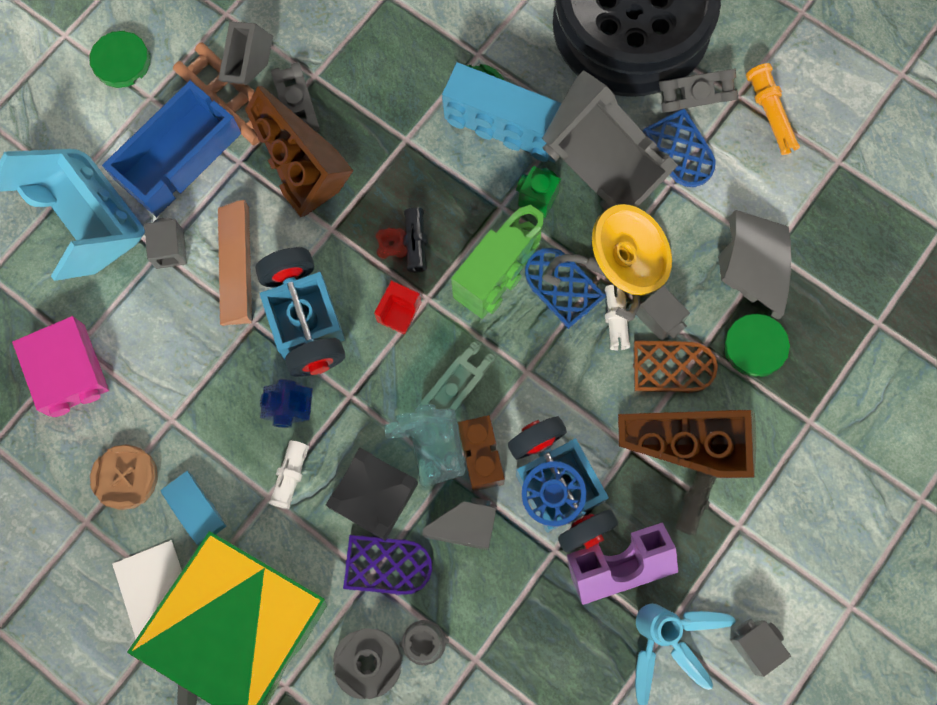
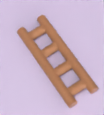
M200 42L195 47V51L200 56L188 67L181 61L176 62L173 70L187 83L192 81L212 101L214 100L234 117L241 135L252 145H256L259 139L251 121L249 120L246 123L236 114L243 105L250 101L255 91L249 85L230 83L239 93L227 104L221 100L216 93L227 85V82L219 81L218 75L206 85L196 76L209 64L220 73L222 60L203 42Z

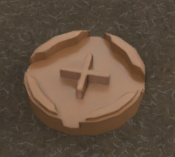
M127 444L113 446L102 457L99 456L94 462L90 473V486L94 495L105 506L118 510L134 509L145 503L154 492L158 480L157 466L152 457L141 448Z

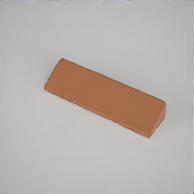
M239 200L218 208L221 326L252 323L249 206L245 200Z

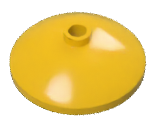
M626 204L612 206L597 218L592 231V247L596 261L604 275L615 286L630 294L647 295L660 289L670 276L672 254L667 237L659 224L645 211Z

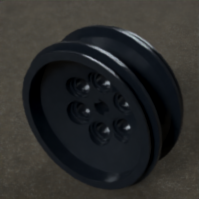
M555 0L552 24L553 35L559 53L577 76L583 70L605 84L614 95L626 97L652 95L661 92L659 81L689 76L697 68L707 51L710 38L717 25L721 0ZM604 32H609L612 35L604 34Z

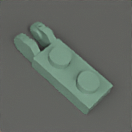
M477 339L472 342L462 356L459 355L419 404L421 409L443 426H446L482 381L484 374L498 356L491 351L484 357L477 368L471 365L469 362L477 355L482 346V343Z

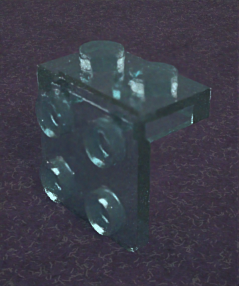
M423 405L415 408L416 413L397 415L396 421L384 425L386 438L412 437L421 486H432L465 474L464 456L455 409H436L435 405Z

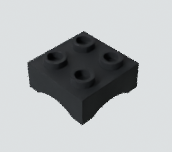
M359 447L347 472L330 496L326 506L386 541L416 489L418 481Z

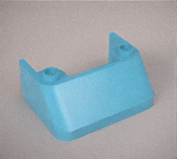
M76 149L7 151L3 153L0 159V192L17 190L24 201L31 206H51L76 239V241L70 242L53 271L51 277L54 281L96 274L136 246L145 233L143 225L94 161L84 152Z

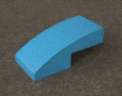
M188 471L160 490L178 520L198 546L209 531L216 535L227 527L213 503L206 498L197 481Z

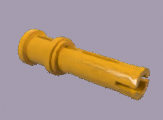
M764 63L749 70L745 76L747 81L752 82L756 92L754 97L756 103L764 108L779 145L781 155H787L792 153L791 148L796 151L800 148V145L781 103L782 90L780 86L775 84L771 74L773 70L772 65Z

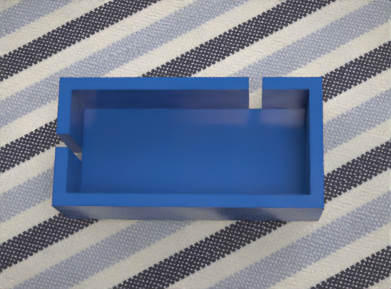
M189 81L102 166L114 181L157 218L176 199L173 193L177 191L181 194L241 135V131L234 117L214 100L212 101L192 81Z

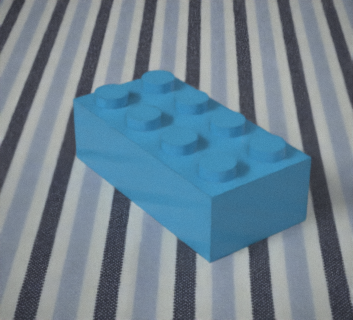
M456 62L442 93L444 118L447 122L459 129L466 127L474 130L481 138L499 140L511 150L519 151L521 149L529 152L532 157L539 161L547 162L549 160L555 163V160L542 148L546 144L542 137L561 103Z

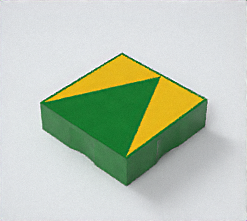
M209 531L127 653L211 705H268L280 685L287 665L296 653L302 649L327 608V604L321 596Z

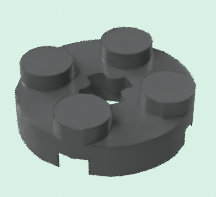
M364 628L349 633L340 641L334 652L333 668L336 682L345 693L357 699H373L384 695L393 688L401 674L402 655L397 643L390 635L379 629ZM371 654L374 655L376 658L374 664L377 666L375 671L367 670L363 673L360 670L362 663L359 661V658L362 655L365 657Z

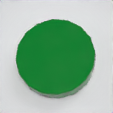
M114 31L102 36L93 45L89 55L90 66L96 77L105 85L115 88L129 87L135 84L134 81L139 77L142 79L150 66V53L143 40L134 33L127 31Z
M762 314L745 315L736 320L727 331L724 340L725 355L734 369L747 376L764 377L774 373L784 364L790 349L788 334L782 325L770 316Z

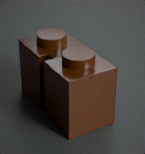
M490 415L457 422L472 492L504 485L505 478L499 453L496 450V440Z

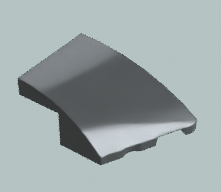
M735 210L728 217L732 242L718 256L721 281L731 288L740 291L751 302L759 300L773 311L771 316L780 319L785 312L790 286L791 240L789 226Z

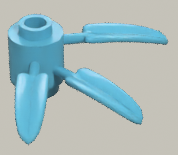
M651 603L643 606L636 616V627L640 634L648 638L646 651L641 650L639 652L636 665L635 692L638 704L647 705L649 701L656 654L653 652L654 642L660 646L672 645L674 649L671 655L685 673L702 688L713 689L712 680L700 661L685 642L678 643V641L682 637L683 629L685 631L730 627L736 623L735 618L721 612L689 611L683 614L684 619H680L675 613L660 605Z

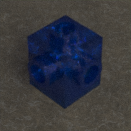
M286 379L277 380V384L264 386L260 398V418L273 421L272 425L280 428H291L292 423L309 421L313 388L296 385V381Z

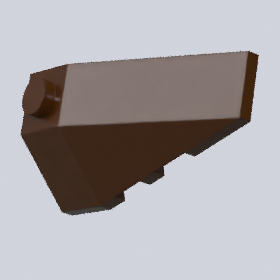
M258 86L245 110L259 142L265 143L271 156L268 162L271 169H276L282 181L279 187L283 196L300 217H305L339 193L354 170L336 148L263 86Z
M752 410L618 414L619 447L718 478H755L756 421L755 412Z

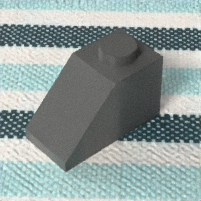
M229 21L218 80L248 85L268 65L273 36L256 23Z
M471 498V503L463 501L424 527L422 535L424 538L489 551L496 508L490 507L491 501Z

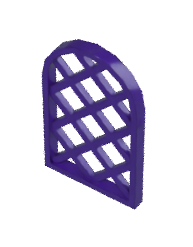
M349 535L343 589L389 593L399 596L414 594L423 589L429 582L432 574V560L427 550L420 544L405 539H386L385 541L376 537ZM356 540H366L372 542L369 543L365 548H362ZM379 542L395 544L386 551ZM354 543L360 552L351 558L352 544ZM376 544L383 554L375 561H372L366 551ZM402 544H409L416 548L409 553ZM399 546L406 556L396 564L389 554ZM419 550L423 551L427 557V560L420 566L412 557ZM363 555L370 565L360 572L353 562ZM386 557L393 567L383 574L376 564ZM409 559L416 569L406 577L399 567ZM429 564V571L426 575L422 569ZM351 566L357 575L348 582ZM374 568L380 578L370 585L363 575ZM397 570L403 580L393 587L386 577ZM420 572L425 581L421 586L415 588L410 579ZM360 578L367 588L351 585ZM384 581L390 590L375 589L374 587ZM405 583L412 589L409 591H397Z

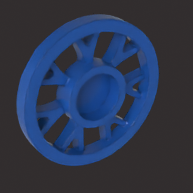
M551 461L536 466L526 476L522 486V502L526 511L535 521L545 526L559 527L571 523L580 515L586 503L587 493L583 478L573 467L562 462ZM554 468L556 479L546 481L543 470ZM557 468L563 469L562 472L558 473ZM540 471H541V475H542L541 478L538 477V476H536V474L539 473ZM566 471L575 477L567 486L560 481ZM533 478L543 483L540 492L528 488ZM578 481L580 486H574L573 484ZM581 489V499H568V490ZM527 491L532 492L533 495L527 497ZM541 497L544 504L532 510L528 500ZM565 503L569 504L575 511L567 518L564 517L559 509ZM574 503H579L577 509L574 507ZM546 507L555 508L553 521L543 519ZM541 511L540 517L535 513ZM560 515L562 520L557 521V517Z

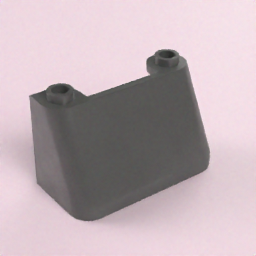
M583 70L573 81L542 137L546 142L542 148L555 161L561 157L602 198L599 205L605 211L612 206L620 204L638 208L678 165L669 155L659 151L657 144L648 138L622 110L611 90Z

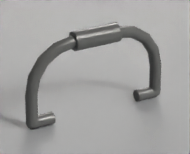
M564 254L554 258L549 263L542 275V279L558 287L561 279L552 276L555 268L564 262H578L586 265V268L605 275L600 269L596 258L592 256L588 258L578 254ZM631 294L633 299L629 311L618 307L615 314L632 321L640 306V295Z

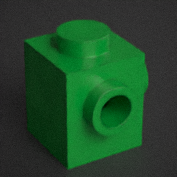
M533 166L528 175L523 174L516 187V191L519 192L518 206L522 208L532 205L543 213V218H546L559 194L561 178L557 177L553 171L547 168L539 169Z

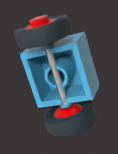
M302 247L286 248L262 258L255 266L258 280L262 286L275 288L260 292L259 294L278 352L286 361L290 375L294 377L318 375L340 364L345 359V351L341 341L345 340L321 272L310 275L314 270V261L309 250Z
M559 416L551 417L541 422L536 420L521 429L522 432L508 442V448L512 456L518 460L532 454H539V458L516 470V477L521 486H523L526 476L532 469L542 463L551 461L562 462L573 467L581 475L586 486L587 497L584 509L575 519L577 521L572 523L571 528L558 537L562 549L567 553L584 545L587 550L604 541L602 535L617 527L618 521L611 509L604 510L596 515H586V512L603 504L609 497L577 439L575 438L551 450L550 447L553 443L567 433L566 427ZM554 468L543 470L546 481L556 479ZM557 468L558 473H561L563 469ZM541 471L537 473L536 476L541 478ZM566 471L560 481L567 486L575 477ZM533 478L528 488L540 492L543 483ZM578 481L573 484L574 486H580ZM581 489L568 490V499L580 500ZM527 491V497L533 495L532 492ZM541 497L529 500L533 509L544 504ZM567 503L559 507L565 518L575 512ZM574 503V504H573L576 509H577L579 503ZM546 507L543 519L553 521L555 508ZM541 511L536 512V514H537L539 517H540ZM560 515L557 517V521L562 520ZM543 525L546 533L558 528Z

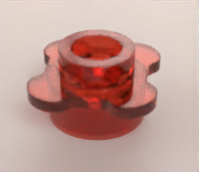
M401 228L379 230L376 233V239L379 243V248L377 249L378 257L381 259H386L388 256L404 257L407 254V248L403 244V237L406 235V232ZM390 241L394 242L393 246L389 245Z

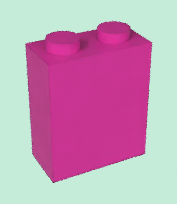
M74 316L12 342L37 411L49 417H59L67 414L71 407L80 403H92L98 400L101 394L109 391L86 327Z

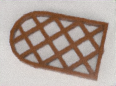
M634 341V391L685 393L702 391L711 385L717 375L718 365L716 357L709 348L695 342ZM641 345L655 347L648 352ZM664 346L678 347L670 353ZM686 346H691L698 349L694 353H692ZM659 348L667 355L661 363L652 356ZM638 349L645 355L639 362ZM680 349L690 356L683 364L674 356ZM701 351L706 352L710 357L706 364L696 357ZM647 359L657 366L650 374L641 367ZM670 359L679 367L672 374L663 367ZM692 359L701 367L694 375L685 367ZM711 363L713 365V372L708 368ZM659 369L668 377L661 385L652 377ZM638 370L646 377L639 384ZM681 370L690 377L684 385L674 378ZM703 371L711 376V379L705 385L697 379ZM649 380L655 387L642 386ZM672 381L678 388L664 387ZM693 381L699 386L687 388Z

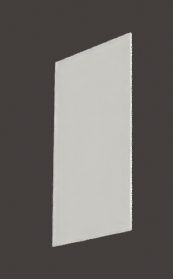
M172 540L112 564L135 638L138 637L182 572Z

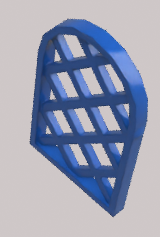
M685 109L643 129L642 132L651 140H653L651 135L659 137L657 142L659 151L668 153L671 158H673V155L684 158L682 167L677 166L674 169L680 171L679 177L674 172L670 174L676 183L685 187H697L704 185L710 180L715 171V157ZM680 116L678 123L671 122V120ZM683 118H685L689 126L682 125ZM662 125L660 132L653 131V129ZM666 125L677 128L675 137L664 134ZM680 129L691 132L689 140L678 138ZM694 134L701 144L693 142ZM662 138L673 141L671 150L660 147ZM677 142L688 145L686 153L675 151ZM691 146L702 149L700 158L689 155ZM705 151L708 154L710 161L704 159ZM688 159L698 162L696 171L685 168ZM702 163L711 166L710 174L700 172ZM684 172L695 175L694 181L688 182L683 180ZM698 177L705 178L701 181H698Z
M554 248L541 249L533 253L527 261L525 268L526 281L532 291L569 329L599 304L606 295L575 262L561 263L554 270V277L561 279L562 282H569V292H559L555 285L553 291L542 290L543 266H548L550 263L543 261L544 254L553 253L556 258L565 253ZM540 255V261H533ZM539 265V275H529V266ZM558 267H570V276L558 277ZM574 269L582 278H573ZM530 279L538 280V289ZM573 282L584 283V293L572 292ZM588 284L597 294L588 293ZM543 295H553V304ZM557 296H568V307L556 306ZM572 297L584 298L583 308L572 307ZM588 298H597V300L587 308ZM558 311H568L567 320ZM571 312H582L571 321Z

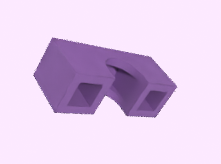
M663 522L632 532L630 546L618 555H603L599 544L587 550L585 548L567 554L571 579L582 605L678 573L676 547Z

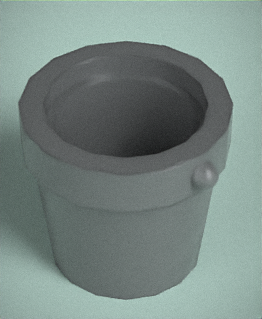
M420 620L414 622L406 629L399 646L403 648L404 654L410 661L417 665L426 666L435 663L441 658L449 639L445 637L444 631L438 624L428 620Z

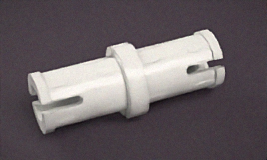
M614 284L605 287L608 313L605 314V322L609 323V346L611 350H618V337H620L621 350L630 348L627 324L629 320L615 314L618 307L626 310L625 291L617 287V297H615Z
M292 440L289 441L282 466L276 472L278 478L269 504L283 509L290 508L297 482H301L303 476L300 473L309 450V446Z

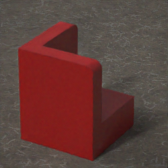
M391 280L375 310L374 315L377 322L401 334H405L422 303L420 293Z

